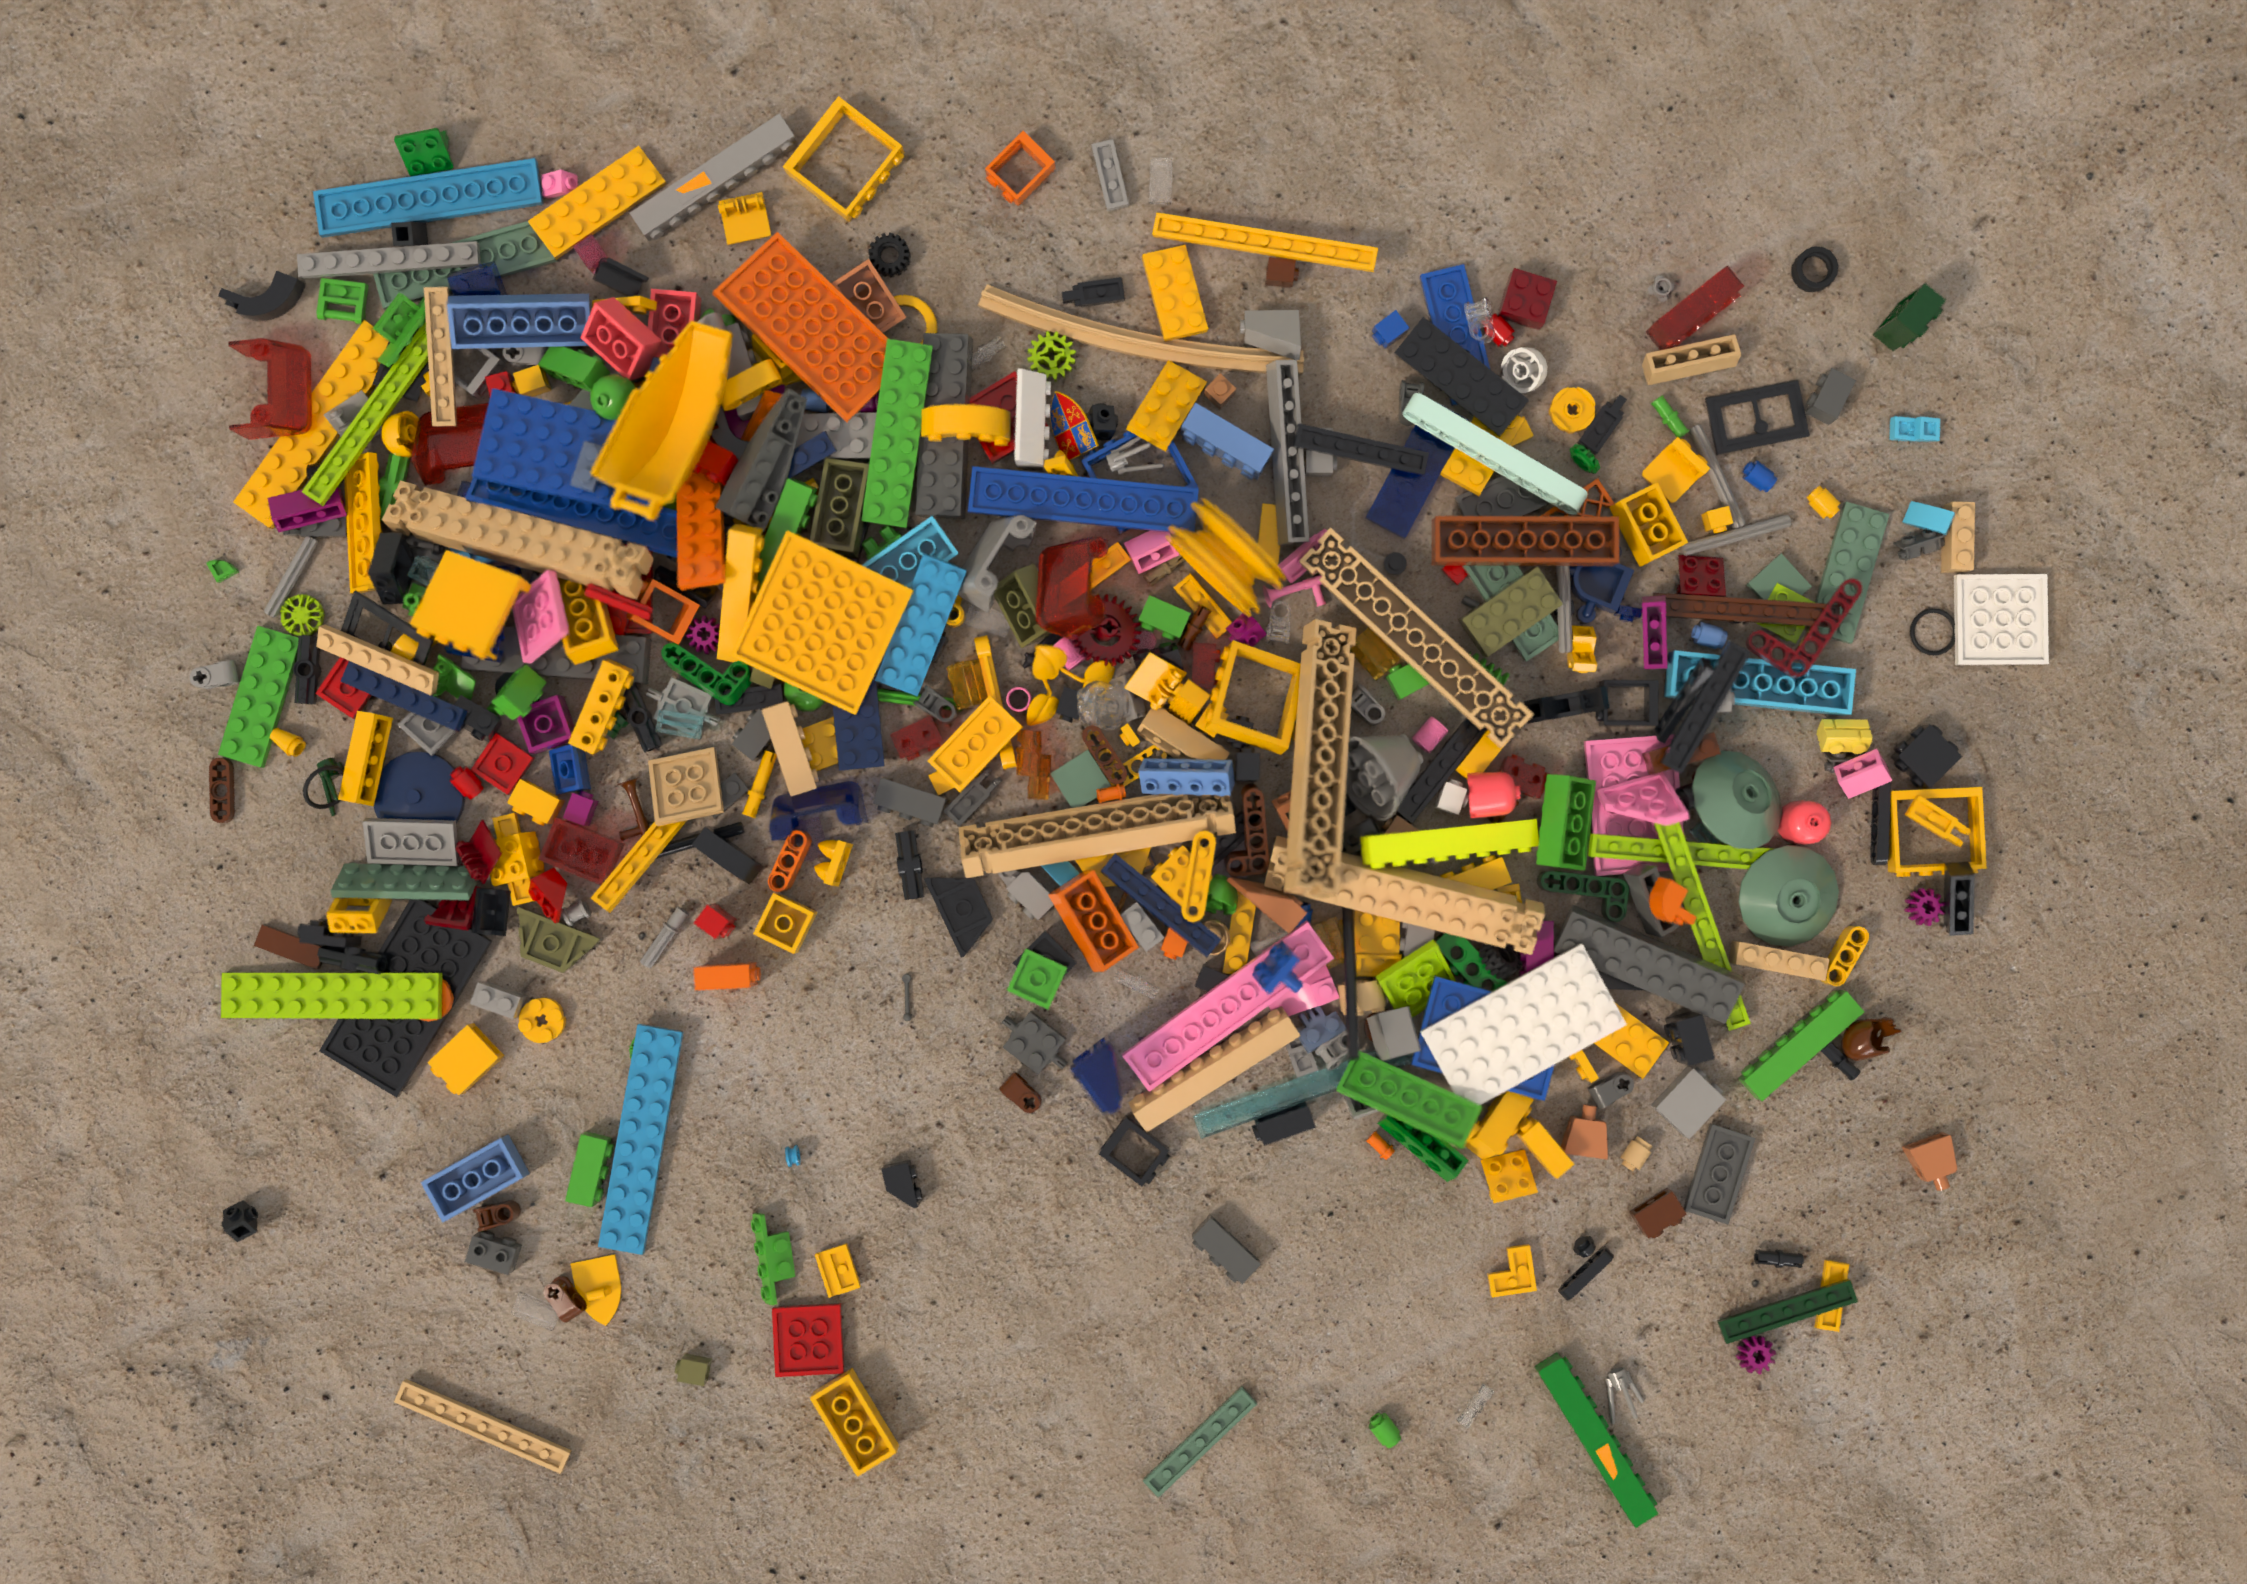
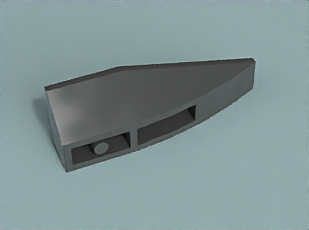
M787 388L749 441L715 508L755 528L763 529L764 532L787 481L807 402L806 398Z

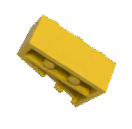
M1509 1091L1497 1095L1487 1108L1489 1111L1483 1120L1476 1123L1481 1129L1466 1143L1465 1147L1482 1160L1498 1154L1501 1155L1508 1146L1506 1142L1509 1137H1513L1519 1130L1520 1125L1518 1124L1520 1120L1526 1118L1531 1112L1532 1108L1530 1105L1534 1099Z

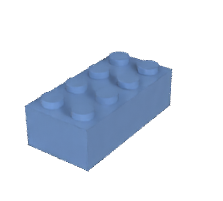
M1197 403L1194 404L1181 426L1180 435L1183 436L1182 439L1192 446L1194 444L1199 445L1205 454L1211 457L1216 455L1222 459L1221 462L1225 466L1238 468L1241 470L1240 474L1250 480L1253 478L1258 480L1274 450L1272 447Z
M508 1134L422 1181L421 1184L443 1223L526 1177L530 1172Z

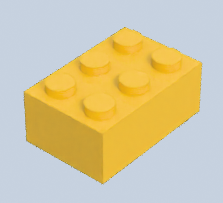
M1658 482L1609 507L1613 516L1619 517V528L1639 567L1688 543Z

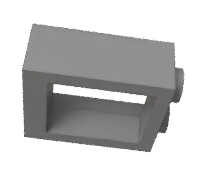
M476 348L489 359L469 385L454 375L455 383L479 400L488 389L485 377L500 373L506 365L485 348Z

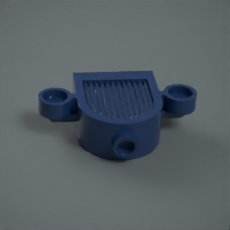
M1619 546V558H1620V556H1621V554H1622V550H1621V547ZM1619 563L1614 566H1570L1571 591L1576 598L1586 603V605L1581 606L1577 610V620L1583 624L1592 622L1596 616L1595 607L1611 614L1617 612L1634 570Z

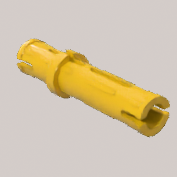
M764 750L752 788L747 792L749 796L742 814L756 819L762 799H765L764 792L777 758L775 753Z

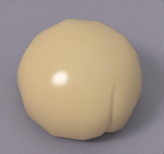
M1216 919L1206 920L1202 923L1222 939L1210 953V955H1219L1226 950L1230 942L1228 928Z

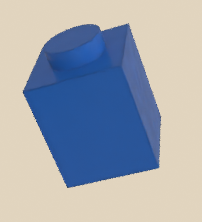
M1395 310L1374 326L1372 337L1379 346L1383 345L1386 349L1405 335L1409 330V326L1397 310Z

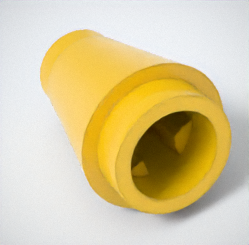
M275 728L270 734V739L288 756L297 757L306 747L302 737L282 729Z

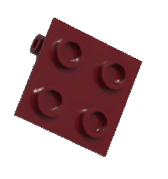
M1678 555L1680 585H1677V594L1726 597L1723 558Z
M481 820L469 842L459 841L456 843V851L462 857L461 860L467 868L470 877L480 880L482 884H485L502 852L484 820Z

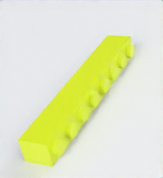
M1537 819L1366 836L1360 837L1362 863L1363 865L1371 864L1372 869L1383 868L1387 862H1392L1393 866L1406 865V860H1413L1414 864L1428 863L1427 858H1435V862L1449 860L1448 856L1455 855L1456 859L1470 858L1469 854L1476 853L1477 857L1490 856V851H1497V855L1511 854V849L1517 848L1518 853L1531 852V847L1539 845Z

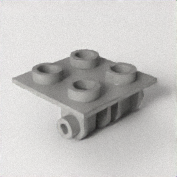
M360 390L325 413L324 416L337 433L342 436L369 398ZM382 426L379 428L374 437L381 433Z

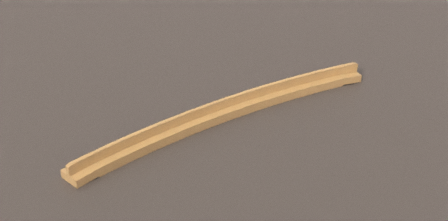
M988 284L985 290L982 291L981 299L978 303V307L1045 332L1049 331L1051 334L1057 331L1060 337L1066 335L1067 339L1091 346L1167 362L1169 360L1176 364L1203 368L1267 373L1266 365L1275 360H1294L1260 348L1215 345L1180 339L1164 342L1162 336L1132 331L1081 318L1026 300ZM1303 350L1300 351V360H1297L1298 374H1303Z

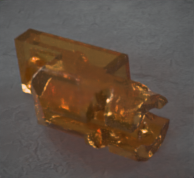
M1020 730L1017 734V741L1022 745L1016 749V775L1029 776L1027 799L1048 800L1052 755L1041 754V731Z

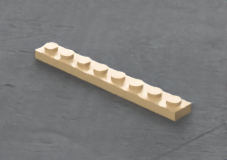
M408 1379L402 1382L394 1400L399 1405L559 1474L563 1472L572 1452L570 1449Z

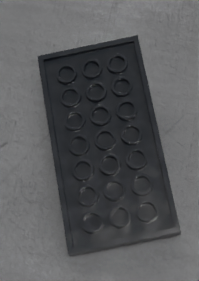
M410 899L378 952L379 954L386 955L388 961L387 969L383 973H442V979L448 982L454 996L453 1008L491 945L492 940L482 934L471 933L472 928L467 931L427 925L424 921L427 915L431 916L438 908L423 899ZM450 1011L442 1019L434 1021L420 1019H338L319 1052L397 1098L401 1095Z

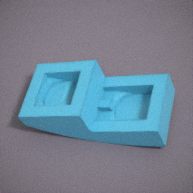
M1891 417L1889 440L1913 442L1940 441V418Z
M1911 501L1902 523L1947 535L1955 512Z

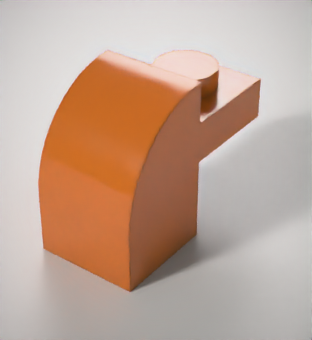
M1658 877L1649 899L1653 915L1658 920L1673 922L1680 926L1683 923L1693 925L1697 918L1680 907L1688 890L1673 880Z

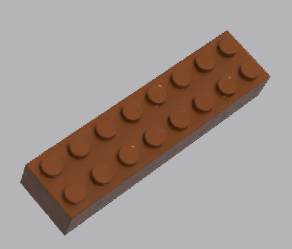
M1435 516L1431 520V565L1614 566L1619 563V517Z

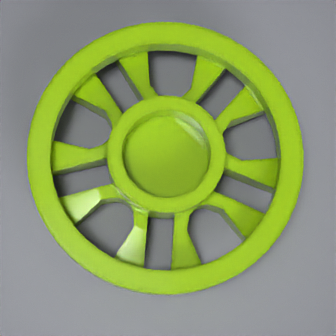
M298 594L288 598L280 610L282 625L289 633L296 636L313 635L324 622V610L321 603L309 595ZM298 599L299 606L296 607L293 602ZM314 602L317 607L310 610L309 606ZM289 605L294 608L293 612L288 609ZM319 612V616H313L312 614ZM286 613H290L291 618L286 619ZM312 619L318 621L315 627L310 625ZM294 620L295 622L289 626L288 624ZM298 624L300 625V633L294 631ZM304 625H307L309 632H306Z

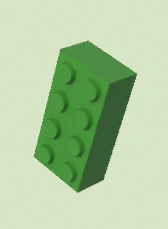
M1547 774L1541 827L1539 829V845L1536 853L1537 865L1586 870L1596 786L1595 780Z

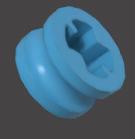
M794 1145V1148L785 1147L788 1167H792L793 1164L801 1165L798 1145Z

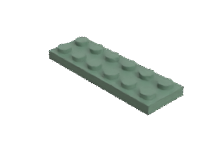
M1847 501L1843 503L1815 603L1827 604L1838 586L1847 579H1856L1861 583V595L1831 637V639L1851 644L1853 643L1890 514ZM1845 585V593L1853 596L1855 594L1854 587L1852 585ZM1818 627V631L1821 634H1828L1829 628Z
M1462 566L1484 600L1523 574L1519 566ZM1549 614L1511 641L1524 661H1528L1559 640L1558 626Z
M344 863L330 891L332 898L470 900L478 880L470 877L464 865Z

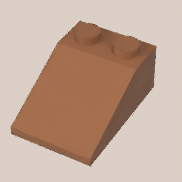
M866 259L831 282L882 333L906 318L869 259Z
M1232 877L1226 880L1289 934L1307 914L1301 908L1303 903L1294 895L1285 892L1284 888H1282V891L1264 887L1263 883Z

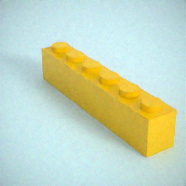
M735 524L729 529L717 659L729 662L740 661L730 655L756 600V594L760 590L758 572L760 573L763 563L762 559H760V551L763 550L765 538L762 537L763 529Z

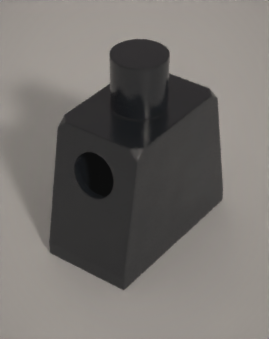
M1372 816L1343 831L1341 852L1347 851L1348 854L1352 855L1361 850L1360 837L1382 835ZM1351 836H1356L1358 838V842L1352 844L1349 841V838Z

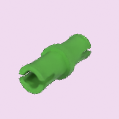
M1663 395L1651 403L1662 417V423L1668 425L1676 438H1681L1689 432V429L1678 417L1679 413L1677 410L1674 411Z

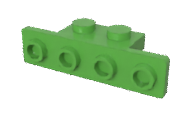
M399 292L372 328L390 342L379 357L378 362L387 367L396 363L400 357L399 353L404 346L411 343L415 331L426 322L424 297L416 305Z
M754 1213L752 1214L751 1228L756 1237L754 1249L759 1258L757 1270L759 1277L762 1279L761 1297L766 1304L773 1306L777 1305L774 1282L795 1277L790 1235L788 1231L768 1235L765 1215Z

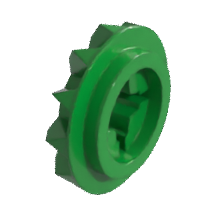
M1575 444L1570 448L1571 458L1579 468L1587 473L1596 474L1600 469L1599 461L1590 450L1579 444Z

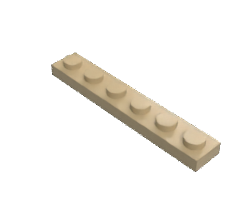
M424 287L432 426L434 427L457 426L453 349L451 348L447 312L448 287Z
M326 624L319 626L316 647L428 695H433L437 692L439 672Z

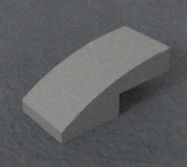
M1302 1026V1027H1299V1028H1296V1029H1297V1031L1299 1032L1300 1030H1302V1029H1304V1028H1303V1026ZM1299 1038L1285 1045L1297 1080L1319 1072L1312 1052L1307 1053Z

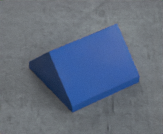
M571 744L549 750L556 795L591 789L584 750Z

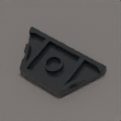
M927 877L924 879L962 958L989 926L993 917L974 878Z

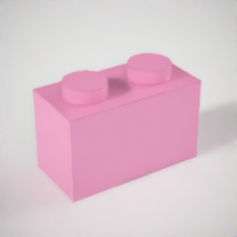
M1150 530L1124 542L1128 555L1138 574L1179 555L1165 538L1166 535L1171 536L1170 532Z
M1878 749L1834 766L1838 783L1848 799L1892 781L1888 767Z

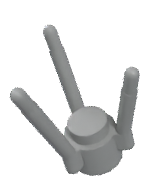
M1138 436L1121 447L1110 451L1111 454L1106 455L1111 471H1118V474L1163 468L1164 464L1124 467V465L1128 464L1127 457L1151 446L1150 443H1147L1124 453V450L1142 439Z
M1624 1367L1609 1371V1377L1605 1381L1608 1387L1611 1423L1615 1424L1613 1387H1615L1616 1391L1623 1390L1633 1418L1637 1419L1638 1415L1627 1389L1629 1385L1640 1403H1643L1644 1399L1631 1379L1629 1371H1626Z

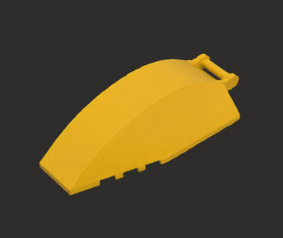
M690 321L673 342L675 346L669 354L661 356L659 359L661 363L653 373L649 371L645 376L647 380L640 389L635 388L591 471L593 476L616 489L611 500L613 508H624L645 515L647 519L654 521L658 517L662 505L673 501L678 490L689 478L705 450L719 413L730 363L733 336L731 332ZM630 494L651 502L649 506L626 500V497Z

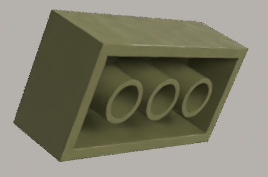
M825 458L810 541L841 556L858 558L865 523L861 519L869 464Z
M1533 567L1463 615L1458 621L1481 655L1489 657L1562 606L1563 603L1540 569Z

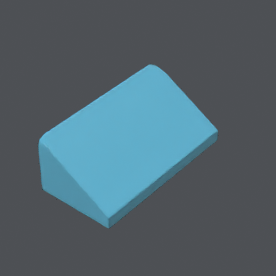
M1069 861L1042 865L1043 869L1060 886L1080 874Z

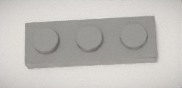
M1114 140L1091 144L1107 212L1129 207Z

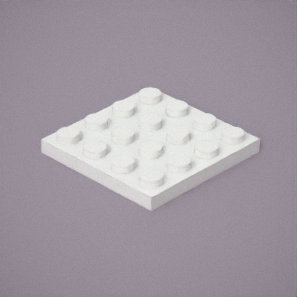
M2047 574L1954 575L1955 665L2049 664Z

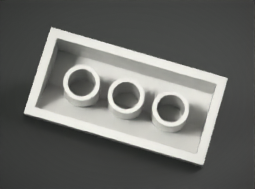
M1018 369L1015 462L1017 468L1044 469V461L1049 459V449H1045V440H1049L1050 426H1046V418H1050V404H1046V396L1051 395V381H1047L1046 374L1025 369Z

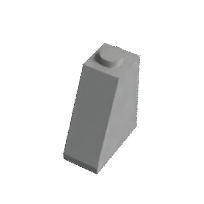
M1299 310L1245 311L1244 320H1240V334H1244V342L1246 344L1294 360H1300Z

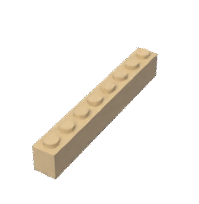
M1282 1006L1274 1009L1265 1017L1251 1023L1246 1029L1233 1034L1222 1044L1214 1046L1203 1056L1195 1058L1190 1064L1177 1071L1150 1092L1147 1090L1142 1094L1136 1095L1133 1100L1128 1102L1130 1108L1147 1133L1300 1037V1034Z

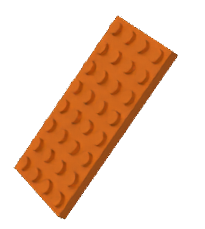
M778 232L713 291V295L847 423L880 391L888 338Z

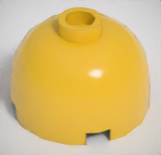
M403 411L393 414L383 423L381 431L382 442L394 455L413 457L419 455L418 453L423 452L425 449L424 428L420 429L417 422L421 421L413 412Z

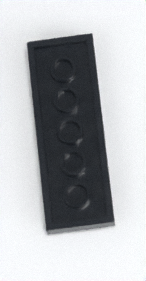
M1424 317L1394 352L1396 356L1499 437L1529 402V399Z

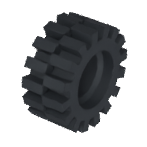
M883 233L881 234L882 237L879 238L877 236L875 237V242H871V249L868 251L869 259L879 274L882 273V276L887 277L889 275L894 277V274L899 276L901 271L905 272L907 270L906 266L910 264L909 258L911 256L908 245L899 235L894 236L893 233H889V235ZM893 247L898 251L896 261L886 263L881 259V253L885 248Z
M1485 943L1479 949V957L1483 958L1481 963L1485 964V969L1490 970V974L1492 976L1496 975L1497 979H1507L1521 968L1522 961L1519 960L1521 957L1516 954L1518 951H1514L1512 944L1506 943L1505 948Z

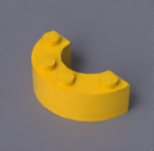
M978 405L927 407L922 409L921 437H928V441L940 442L942 438L955 436L959 440H970L971 437H979V441L994 442L995 446H1008V443L1011 441V413L1000 408Z

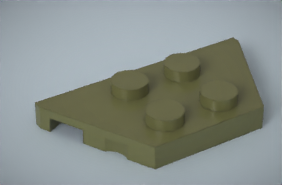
M523 907L517 908L520 924L518 931L519 938L521 939V957L561 973L569 970L601 940L600 937L570 927L564 923L558 922L555 924L551 918Z

